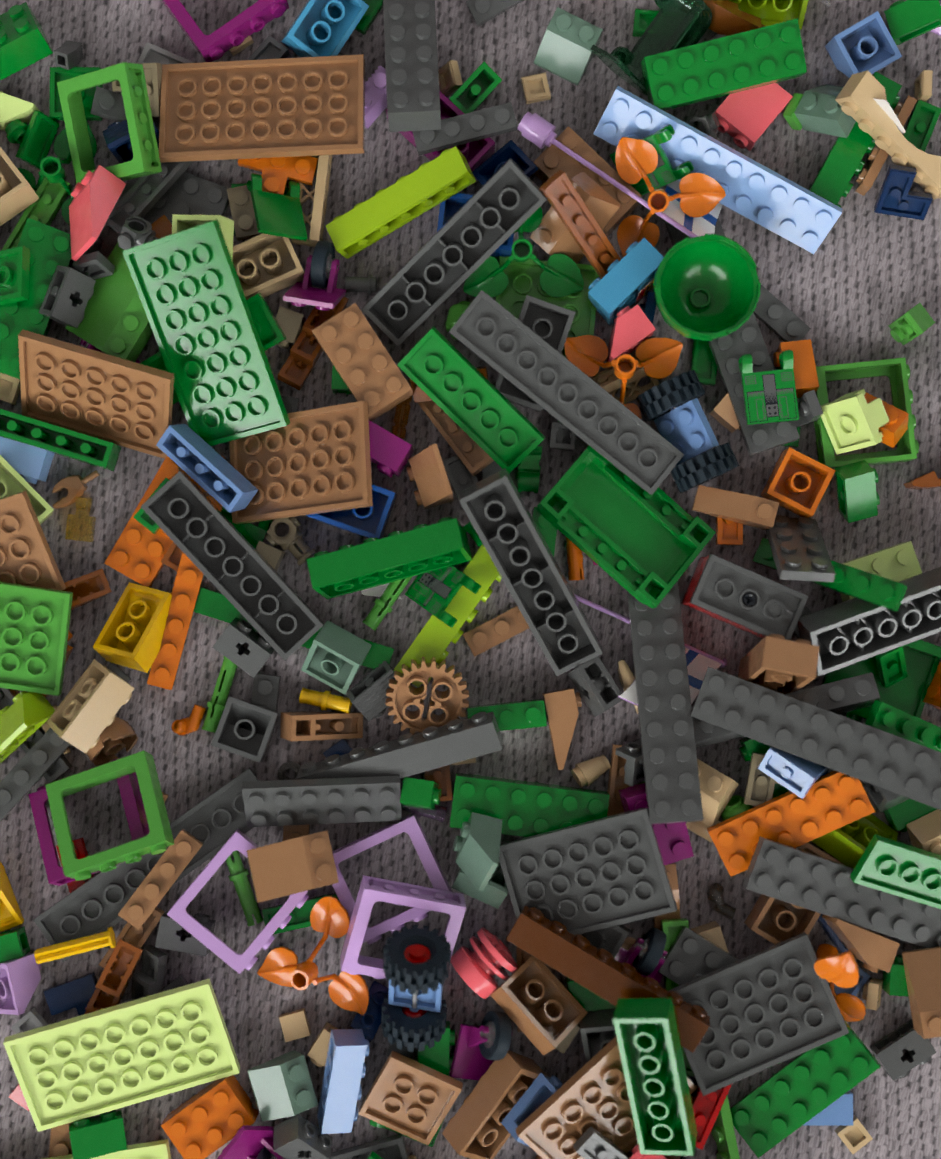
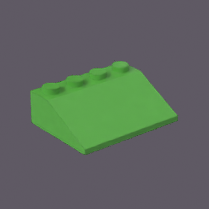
M117 242L108 257V260L115 266L113 275L96 279L94 293L88 300L82 322L78 328L66 326V329L108 355L136 362L153 331L122 253L124 249L120 248Z

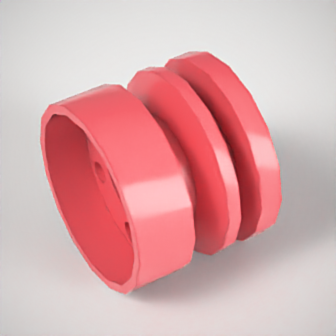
M482 927L477 932L480 940L474 936L469 939L475 951L472 952L470 949L462 946L451 956L450 962L465 983L477 995L486 1000L499 987L494 975L496 974L506 981L509 978L506 969L514 973L519 967L506 945L497 936Z

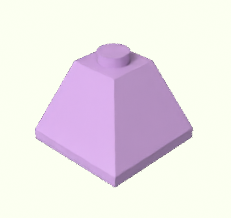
M27 953L23 957L0 963V1014L20 1015L24 1013L41 980V963H36L34 953Z

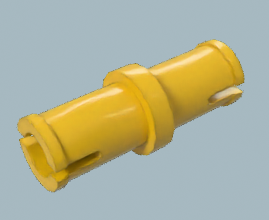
M303 687L299 697V703L321 707V710L324 711L331 709L349 714L352 707V702L348 697L331 694V691L327 690L320 692Z

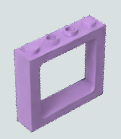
M415 812L402 818V821H395L332 851L339 883L332 884L340 903L347 910L350 920L355 900L339 868V863L403 832L408 833L433 888L452 892ZM412 907L374 926H367L363 943L367 941L368 944H372L381 939V934L387 931L391 933L395 930L399 931L401 927L405 926L404 923L408 921L418 922L428 916L427 912L430 910Z
M237 829L170 908L167 915L240 974L244 969L247 971L251 969L258 960L255 955L261 948L266 950L275 939L273 933L278 927L283 929L292 918L289 914L295 907L300 909L309 896L306 894L308 890L291 894L242 954L236 953L187 912L186 907L230 854L237 850L248 858L247 850L259 847Z
M363 875L340 955L341 971L351 975L361 974L372 976L375 979H386L385 972H383V959L359 955L374 903L377 901L448 914L449 918L444 935L447 937L446 942H449L451 945L452 956L467 908L464 894Z

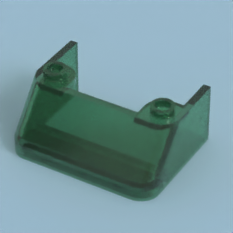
M655 0L660 11L631 52L622 46L615 48L611 54L595 45H592L590 49L611 71L647 96L641 61L647 56L697 44L711 25L713 18L711 9L703 0Z

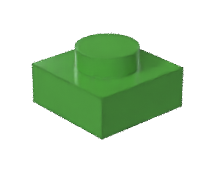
M799 93L793 94V98L785 107L783 113L784 118L794 130L802 129V125L794 113L803 97V94Z

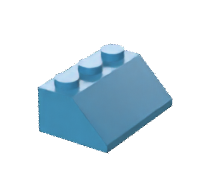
M308 0L281 42L300 57L337 56L369 8V5L363 0Z
M645 238L639 243L637 241L633 242L625 252L627 255L620 261L618 259L615 260L608 267V273L602 279L599 277L595 279L588 288L590 290L588 292V299L609 326L614 323L617 314L627 306L631 307L636 302L639 292L654 279L657 268L664 258Z

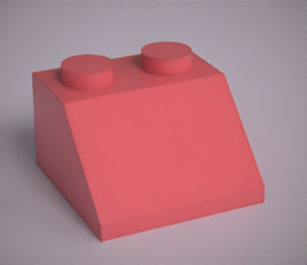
M638 304L632 309L630 306H627L617 314V318L614 320L615 324L611 330L606 363L617 360L623 354L629 355L643 341L650 339L655 332V327Z

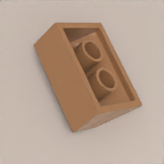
M581 172L572 177L570 182L603 231L619 210L621 204L585 172ZM551 206L543 217L541 224L533 231L530 238L548 254H564L578 264L584 257V253Z
M532 955L490 995L543 1056L555 1049L588 1013L545 964Z

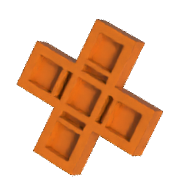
M311 156L238 159V166L262 172V191L284 195L288 179L312 186L318 164V158Z

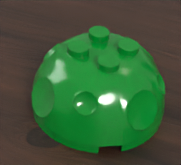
M717 234L685 238L666 253L657 268L653 283L657 307L665 322L682 334L683 337L703 341L722 338L738 330L746 323L757 306L761 283H759L756 271L757 266L751 255L740 244L730 238Z

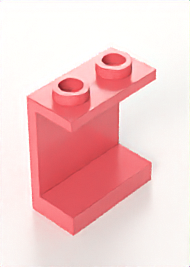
M777 83L729 94L715 111L719 121L718 130L731 135L738 147L742 149L747 148L751 151L760 136L775 118L785 110L793 96Z

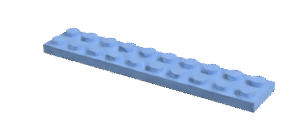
M617 86L593 133L595 136L617 147L622 137L643 139L669 124L672 125L675 131L674 135H672L669 141L661 143V146L673 169L686 161H690L694 167L691 173L706 174L714 178L723 187L726 196L719 202L720 204L812 254L817 251L842 214V208Z

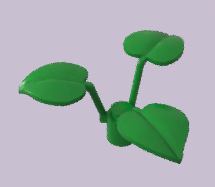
M87 122L94 159L97 153V143ZM64 128L54 141V153L57 158L47 156L42 159L37 184L34 175L30 171L23 168L17 169L25 177L35 193L43 183L44 178L51 183H60L71 198L64 201L61 214L64 221L70 226L69 205L74 197L70 195L72 190L64 181L65 169L62 164L69 165L72 159L66 128Z
M540 206L514 232H518L519 239L513 243L511 248L512 255L502 266H499L498 260L489 256L465 280L463 291L473 297H476L481 290L491 298L500 295L509 284L508 276L503 270L514 260L526 262L531 259L540 268L544 269L539 277L540 286L546 294L552 297H565L582 291L584 281L580 269L570 257L564 254H553L549 257L546 266L536 255L532 254V244L527 239H524L523 232H533L541 224L543 213Z

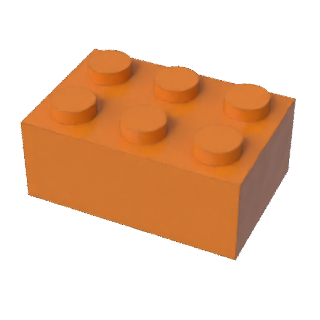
M232 1075L215 1080L166 1116L161 1127L184 1159H205L233 1139L236 1132L242 1126L254 1124L259 1111L251 1107L252 1103L249 1096L235 1076Z

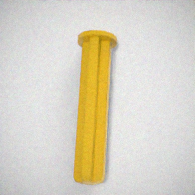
M108 927L105 932L38 948L34 951L35 961L40 964L107 946L115 948V933L112 927Z

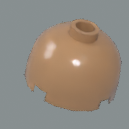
M115 717L113 723L100 734L98 743L88 750L87 755L96 766L104 765L114 759H118L115 754L124 747L126 752L131 750L137 743L138 736L127 721Z

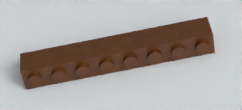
M524 906L506 938L507 941L615 1006L617 1005L618 998H672L681 1046L692 1053L695 1052L710 1027V1016L702 1007L690 1005L677 992L665 990L652 977L647 976L645 978L637 973V970L632 965L626 962L620 963L607 950L597 949L590 945L589 940L585 937L569 933L562 923L558 921L551 922L537 908Z

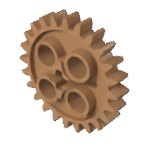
M422 657L421 664H417L412 659L410 668L402 664L403 673L395 671L394 677L396 680L389 679V686L391 688L386 689V696L389 697L386 699V706L391 707L388 709V715H395L393 717L394 724L401 722V731L410 728V733L413 735L416 731L420 733L431 726L441 727L447 725L452 720L460 719L459 716L466 717V710L464 708L469 707V701L466 700V698H469V691L464 689L467 688V682L460 681L462 679L461 672L454 674V665L446 668V660H443L438 665L436 664L435 657L431 659L430 663H427L425 657ZM432 677L433 682L431 685V697L428 702L427 717L422 718L428 679ZM413 681L423 683L419 688L412 687L410 684ZM443 684L449 687L446 691H438L436 689L437 686ZM409 705H416L419 709L409 711L407 707ZM439 708L445 711L441 715L432 713L434 709Z

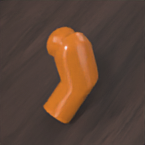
M194 704L189 717L177 719L172 723V731L178 735H187L197 731L206 708Z

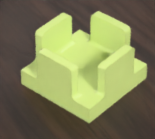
M864 389L845 394L833 402L821 405L823 411L821 418L837 455L877 445L882 441L883 434L878 429L888 423L889 418L880 398L867 403L864 397L866 392Z

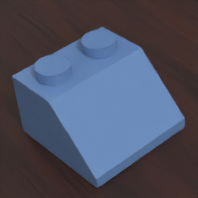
M878 11L835 35L825 46L836 68L849 78L852 74L867 70L874 74L902 57Z

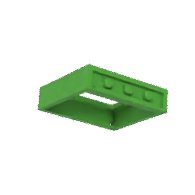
M123 62L57 82L76 184L81 182L88 170L91 172L95 170L81 91L116 80L120 82L133 159L104 168L122 181L162 172L143 64Z
M905 357L816 367L819 382L816 396L820 406L828 403L826 382L887 376L890 380L893 406L909 413L908 429L898 441L895 450L841 456L834 455V447L820 417L814 422L818 462L835 469L863 460L869 465H879L917 459L919 443L914 437L916 418L911 411L913 393L908 385L910 368L906 364Z
M146 751L129 755L45 785L64 876L74 878L76 881L90 878L93 872L99 870L101 872L111 871L117 868L116 864L122 862L134 863L141 860L142 855L148 853L152 855L160 854L167 850L166 847L174 845L153 755ZM136 772L150 829L149 834L146 837L100 853L77 859L63 797Z

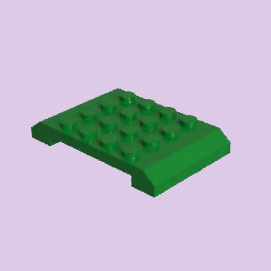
M590 446L583 451L537 505L544 518L639 602L651 608L659 605L716 533L698 516L693 518L659 487L652 495L648 494Z

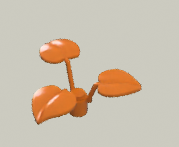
M622 137L617 145L615 154L617 172L621 179L628 184H636L643 177L650 191L648 206L651 209L644 220L639 215H630L619 224L617 240L622 257L624 258L627 255L625 252L633 242L637 241L639 243L643 238L653 247L656 246L660 230L655 223L648 221L655 212L664 211L670 201L681 198L680 208L686 215L702 217L711 212L726 196L723 187L714 178L706 174L690 173L679 182L681 193L668 196L665 190L654 189L647 174L652 173L656 169L658 164V154L653 145L645 140Z
M594 335L568 337L564 345L566 359L588 377L597 375L600 367L607 368L613 366L616 377L622 380L619 402L641 420V411L636 404H624L627 380L634 375L636 367H644L645 374L654 379L668 377L675 370L683 348V343L674 339L650 338L643 341L637 347L635 354L638 360H635L631 355L623 354L617 360L603 363L608 357V347L600 337Z
M325 896L314 905L310 914L312 928L324 934L309 958L298 964V957L295 952L287 947L279 946L268 953L257 974L272 983L285 987H294L297 990H304L311 983L316 986L320 982L332 979L333 981L328 987L331 1000L342 1009L364 1015L369 1004V991L365 980L360 974L351 975L342 971L339 976L330 974L317 977L318 967L313 962V959L327 940L328 934L333 938H341L347 933L350 924V917L344 906L335 897Z
M819 945L816 953L817 960L814 963L816 974L829 982V987L844 1021L856 1022L863 1020L866 1014L864 1003L854 995L848 993L836 994L834 990V984L842 988H851L858 983L859 970L851 951L838 954V950L832 945Z

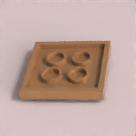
M392 1051L362 1102L358 1114L429 1145L460 1094L463 1082Z

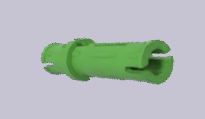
M412 577L390 582L381 597L375 599L374 603L376 604L362 622L376 631L388 612L391 613L393 610L391 607Z
M225 656L223 657V663L211 701L207 702V707L209 708L201 728L216 733L237 669V665Z
M236 850L232 852L234 860H232L231 855L225 860L230 872L228 877L234 883L247 925L253 926L255 924L252 914H254L257 924L264 919L261 916L247 877L249 875L248 869H244L239 851Z

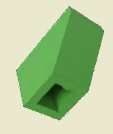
M918 303L889 325L890 333L895 341L901 342L904 346L925 332L935 321L922 304Z

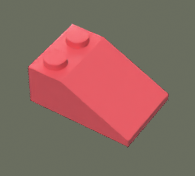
M101 165L93 172L88 170L81 182L76 184L70 194L74 197L69 205L71 259L77 261L97 240L126 186L125 182Z

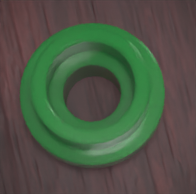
M19 119L10 122L5 128L8 141L13 144H20L28 124Z

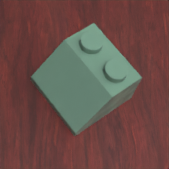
M557 7L545 31L533 64L578 86L600 43L603 29Z
M824 84L804 92L794 112L803 130L843 138L848 137L856 121L851 116L845 114L841 109L842 106L835 100L843 87Z
M327 620L315 637L301 671L345 695L372 645Z
M472 812L468 822H463L460 836L457 835L455 838L453 851H456V864L478 891H484L499 864L502 819Z
M500 861L484 891H478L460 867L451 887L499 909L508 894Z
M296 1050L247 1070L261 1121L295 1116L318 1105L305 1057Z

